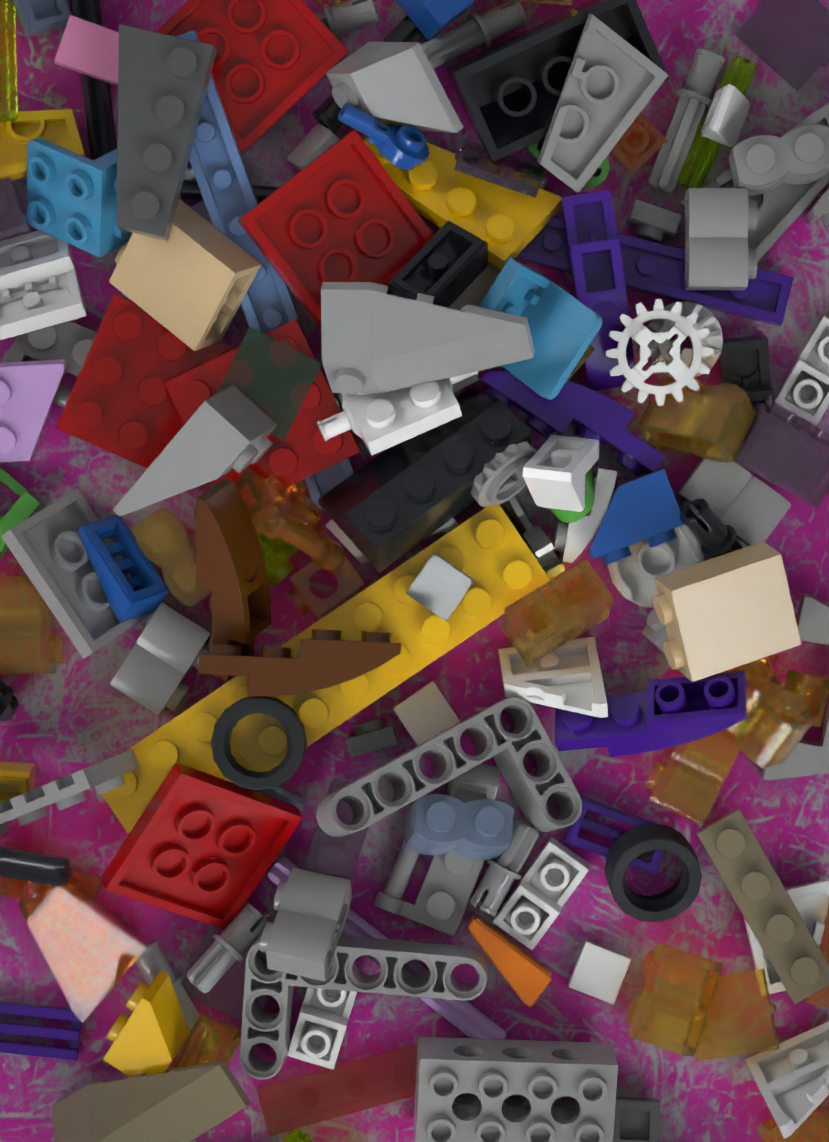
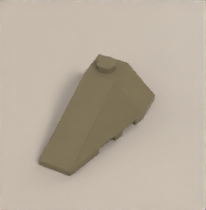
M224 1061L173 1068L170 1072L148 1076H145L144 1073L130 1075L127 1079L106 1082V1079L95 1080L53 1104L55 1142H191L247 1107L251 1102Z

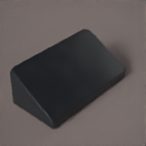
M448 220L388 282V288L396 296L412 300L417 299L418 293L434 296L433 304L449 308L488 266V243Z

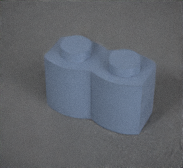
M443 794L422 796L416 799L407 811L405 847L424 855H442L454 851L463 857L475 860H487L498 857L512 843L514 808L504 802L493 799H477L464 803L455 797Z

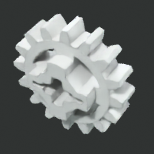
M655 299L653 311L647 312L641 302L635 304L637 317L632 319L625 314H621L619 319L625 326L623 332H609L608 336L617 341L618 345L615 349L605 351L607 357L617 358L619 364L613 367L609 373L611 376L624 375L626 380L620 388L623 393L631 390L633 387L639 389L637 401L640 403L646 400L649 393L655 394L657 406L664 405L665 394L669 393L672 394L677 402L683 401L681 389L687 386L697 391L700 387L694 376L696 373L709 374L711 370L701 363L702 356L714 354L713 348L702 347L700 341L710 334L709 329L695 330L693 324L699 315L693 312L686 318L680 315L682 303L678 301L675 302L670 311L664 310L662 299ZM652 319H666L674 322V325L666 332L652 333L642 323ZM675 334L676 338L670 343L671 347L667 351L671 357L669 363L665 364L657 361L653 365L650 364L643 371L642 368L648 362L647 359L651 355V351L647 347L649 342L653 340L661 344ZM687 336L692 345V359L689 368L680 360V344ZM630 337L638 344L639 360L631 369L626 358V347ZM667 372L675 380V382L664 386L644 383L652 373Z

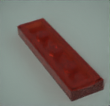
M418 1042L340 1063L334 1066V1070L322 1068L258 1086L256 1090L269 1136L415 1096Z

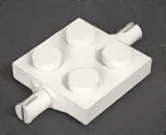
M478 371L381 394L339 393L342 398L343 411L320 422L318 421V428L325 441L352 429L355 434L364 440L372 456L461 417L462 413L459 403L453 394L452 385L473 375H478Z

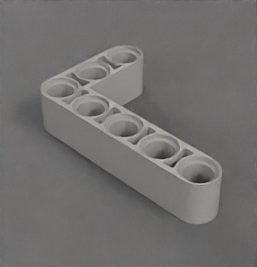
M511 697L482 709L330 793L320 801L317 807L316 818L320 828L332 837H343L358 832L491 757L494 758L526 820L540 832H550L573 825L582 813V801L532 706L522 698ZM502 711L509 713L513 718L514 730L512 733L505 731L501 725L500 715ZM462 733L469 735L475 746L472 756L466 754L461 748L460 736ZM525 754L532 756L536 762L537 772L534 777L528 774L524 768L523 759ZM421 755L427 756L433 762L434 775L432 779L424 776L420 770L419 760ZM381 777L389 780L393 786L394 796L391 802L386 801L379 794L378 782ZM549 796L554 798L559 805L560 814L557 820L552 818L547 811L546 806ZM339 800L348 803L352 809L353 819L350 825L342 823L337 817L336 806Z
M260 934L248 951L246 958L240 1043L241 1066L246 1074L258 1080L270 1079L281 1070L290 1047L294 986L467 1001L480 996L484 991L490 970L489 961L484 953L469 946L341 935L326 981H320L268 969L267 964L262 961L259 954L262 936ZM362 955L373 956L380 963L381 971L374 975L364 974L358 969L356 959ZM413 959L422 960L428 965L430 974L424 979L412 978L407 974L404 964ZM459 964H470L477 969L479 978L473 983L460 982L455 977L453 969ZM260 995L272 996L279 1003L280 1011L275 1014L264 1013L257 1006L256 998ZM257 1043L269 1044L275 1050L277 1059L267 1062L260 1060L256 1057L253 1046Z

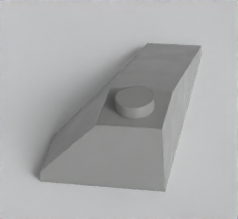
M323 282L322 363L332 393L381 394L533 359L535 349L526 317L469 304L463 306L460 310L433 304L434 296L418 293L416 300L387 294L388 286L373 282Z

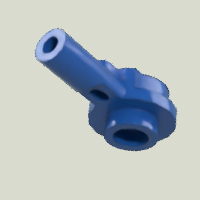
M348 102L343 105L339 112V121L367 135L368 141L378 147L380 154L401 169H414L416 165L424 163L430 154L425 136L411 125H392L389 127Z

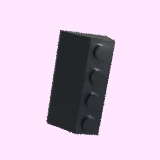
M591 0L446 68L462 107L491 162H495L546 138L589 13L597 17L666 72L636 0Z
M471 388L467 389L456 398L462 413L461 417L386 449L318 499L319 505L379 573L476 501L470 494L475 476L484 470V464L489 463L495 458L496 453L504 452L511 444L527 441L532 445V433L501 399Z

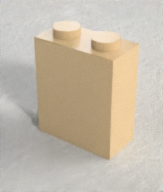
M179 199L168 241L132 233L129 242L123 245L116 255L115 263L117 266L109 282L193 351L221 342L262 264Z
M763 541L654 578L658 595L653 597V606L660 623L666 626L669 639L663 644L667 661L673 670H679L692 682L801 645L782 555Z

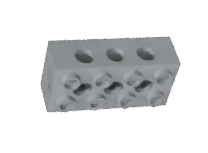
M418 1037L413 1127L414 1142H613L618 1063L613 1043ZM463 1093L473 1094L472 1096L466 1098L458 1097L460 1094ZM511 1095H522L517 1099H508ZM563 1096H569V1097H570L569 1099L564 1100V1101H558V1100H556V1099H558V1098H560V1097H563Z

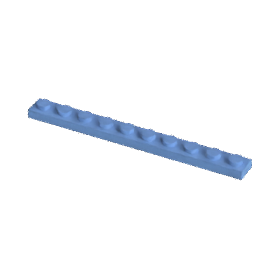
M196 30L176 36L200 42ZM211 73L189 158L212 225L262 264L241 302L253 338L256 339L297 318L304 331L289 287L237 221L259 203ZM350 457L305 478L316 510L322 508L318 503V499L355 473Z

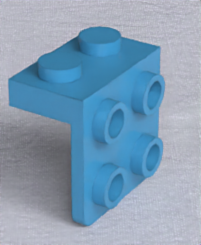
M40 137L29 141L27 144L28 223L35 229L97 257H102L129 242L132 233L120 230L117 227V149L95 160H91Z
M511 257L497 275L493 285L479 305L482 308L527 318L535 349L533 359L502 365V367L538 395L548 400H552L558 395L602 325V317L545 275Z

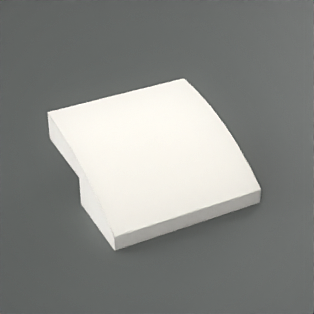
M40 230L0 241V340L87 316L69 243Z

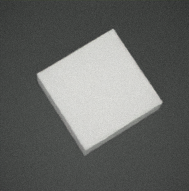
M585 940L568 987L614 1005L631 958Z

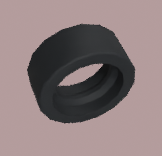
M252 696L242 698L224 710L215 723L211 746L214 761L223 776L239 787L259 791L275 788L293 776L303 762L307 740L304 724L293 708L277 698ZM256 713L271 715L280 721L287 731L289 741L287 754L278 766L269 771L255 772L247 770L237 763L231 753L230 738L232 730L238 721L247 715Z
M648 823L633 827L618 837L607 853L605 874L613 899L625 914L639 921L661 922L675 918L690 907L699 893L702 874L698 858L683 834L667 825ZM655 849L668 850L674 853L680 861L681 875L672 887L663 893L652 896L637 895L629 889L624 876L627 867L633 859L644 852Z

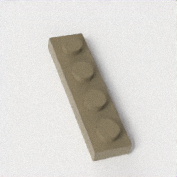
M737 808L695 832L792 1002L797 1004L828 986L829 964L741 811Z

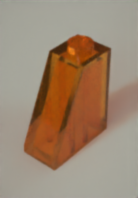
M69 879L66 885L62 887L28 881L21 892L18 905L75 1016L84 1022L144 952L146 946L134 926Z

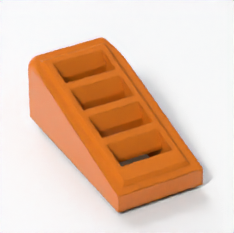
M473 914L468 921L470 933L522 1002L530 1008L552 980L550 969L476 914L475 916Z

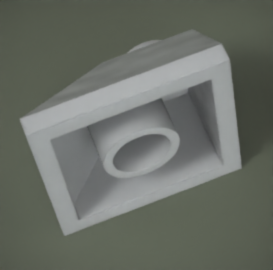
M367 42L326 72L333 86V98L341 109L348 102L375 117L376 120L385 125H411L419 131L457 133L463 128L420 42Z

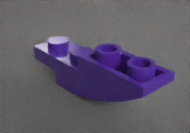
M611 190L562 197L561 201L575 290L574 297L602 317V325L583 354L587 387L595 391L618 388L622 386L626 378L623 374L619 376L610 375L609 371L619 364L617 358L607 357L605 351L617 348L618 342L608 335L610 331L623 332L625 326L621 323L619 316L621 314L629 316ZM631 337L626 347V358L630 369L635 365Z
M487 371L481 379V384L488 388L485 394L501 399L508 408L513 405L528 416L524 423L546 438L552 432L562 436L570 422H573L579 426L575 432L578 437L599 440V449L604 443L619 453L615 461L637 476H640L643 470L648 474L656 472L666 457L625 429L636 414L634 411L593 389L567 380L554 399L548 400L538 395L508 371Z
M745 671L718 673L694 682L690 681L687 677L647 680V691L606 695L608 717L604 718L556 708L555 744L558 751L607 747L610 757L661 750L710 736L747 718Z

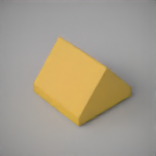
M0 761V803L34 789L35 763Z

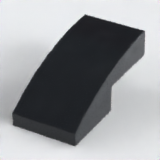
M765 335L723 339L722 351L718 359L727 441L776 437L774 390L770 382L768 338Z

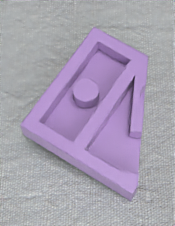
M66 359L0 363V462L29 461L32 457L58 386L67 368Z

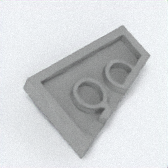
M589 13L537 161L577 193L582 190L668 77L665 71L593 14Z

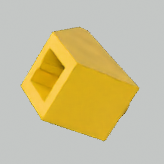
M160 970L150 986L142 981L140 982L125 1006L132 1010L133 1013L130 1017L121 1013L106 1038L114 1043L103 1060L127 1076L144 1073L145 1076L165 1073L190 1033L170 976Z

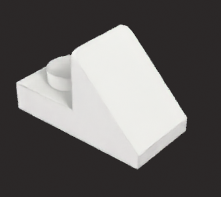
M551 435L538 452L523 467V478L537 506L577 512L584 510L585 474L599 459V440Z

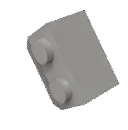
M234 385L202 403L115 506L113 511L121 517L219 479L233 469L241 473L250 463L255 464L271 447L273 442L267 437L277 424Z

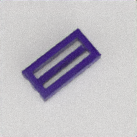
M580 796L582 813L579 819L573 825H570L564 842L607 857L610 847L579 837L580 827L615 840L625 833L584 818L587 809L635 827L648 823H657ZM655 849L648 851L653 853L650 862L636 857L629 864L631 867L656 875L665 850Z
M0 1001V1013L72 1021L71 1029L0 1021V1033L69 1040V1047L0 1040V1052L68 1060L78 1059L83 1017L82 1009Z

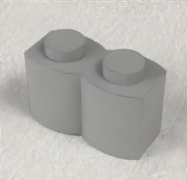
M817 124L804 125L790 130L781 138L772 135H759L741 141L732 148L728 158L734 188H748V195H758L773 190L782 182L801 185L812 183L825 177L829 173V127Z
M688 188L685 193V290H745L748 287V279H756L757 251L756 249H748V230H756L757 202L756 200H748V188Z
M714 446L708 449L675 494V496L683 501L679 507L682 511L688 505L698 518H700L697 514L699 511L694 507L692 501L699 498L706 500L709 507L723 524L731 525L736 530V539L743 548L762 541L765 542L792 505L783 496Z
M166 601L161 602L113 677L110 685L158 716L163 714L166 708L175 712L190 688L183 681L192 667L199 670V654H210L209 640L212 631Z
M293 868L288 881L279 882L274 899V909L279 911L274 923L267 922L265 924L260 941V951L266 952L268 969L326 981L351 904V880Z

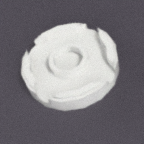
M686 525L675 528L678 538L650 548L647 540L629 546L631 556L607 565L611 582L623 598L640 607L654 608L653 597L658 595L654 578L704 561L700 541Z

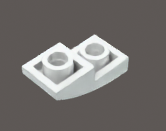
M823 314L774 400L777 404L816 426L829 406V317Z
M600 468L594 470L595 498L594 504L587 513V516L572 523L557 522L553 542L555 549L553 550L561 552L559 559L561 562L573 563L593 538L608 508L614 490L617 471Z
M551 837L510 894L492 923L533 950L560 914L562 906L590 870L591 864Z
M308 987L287 1056L334 1070L357 992Z

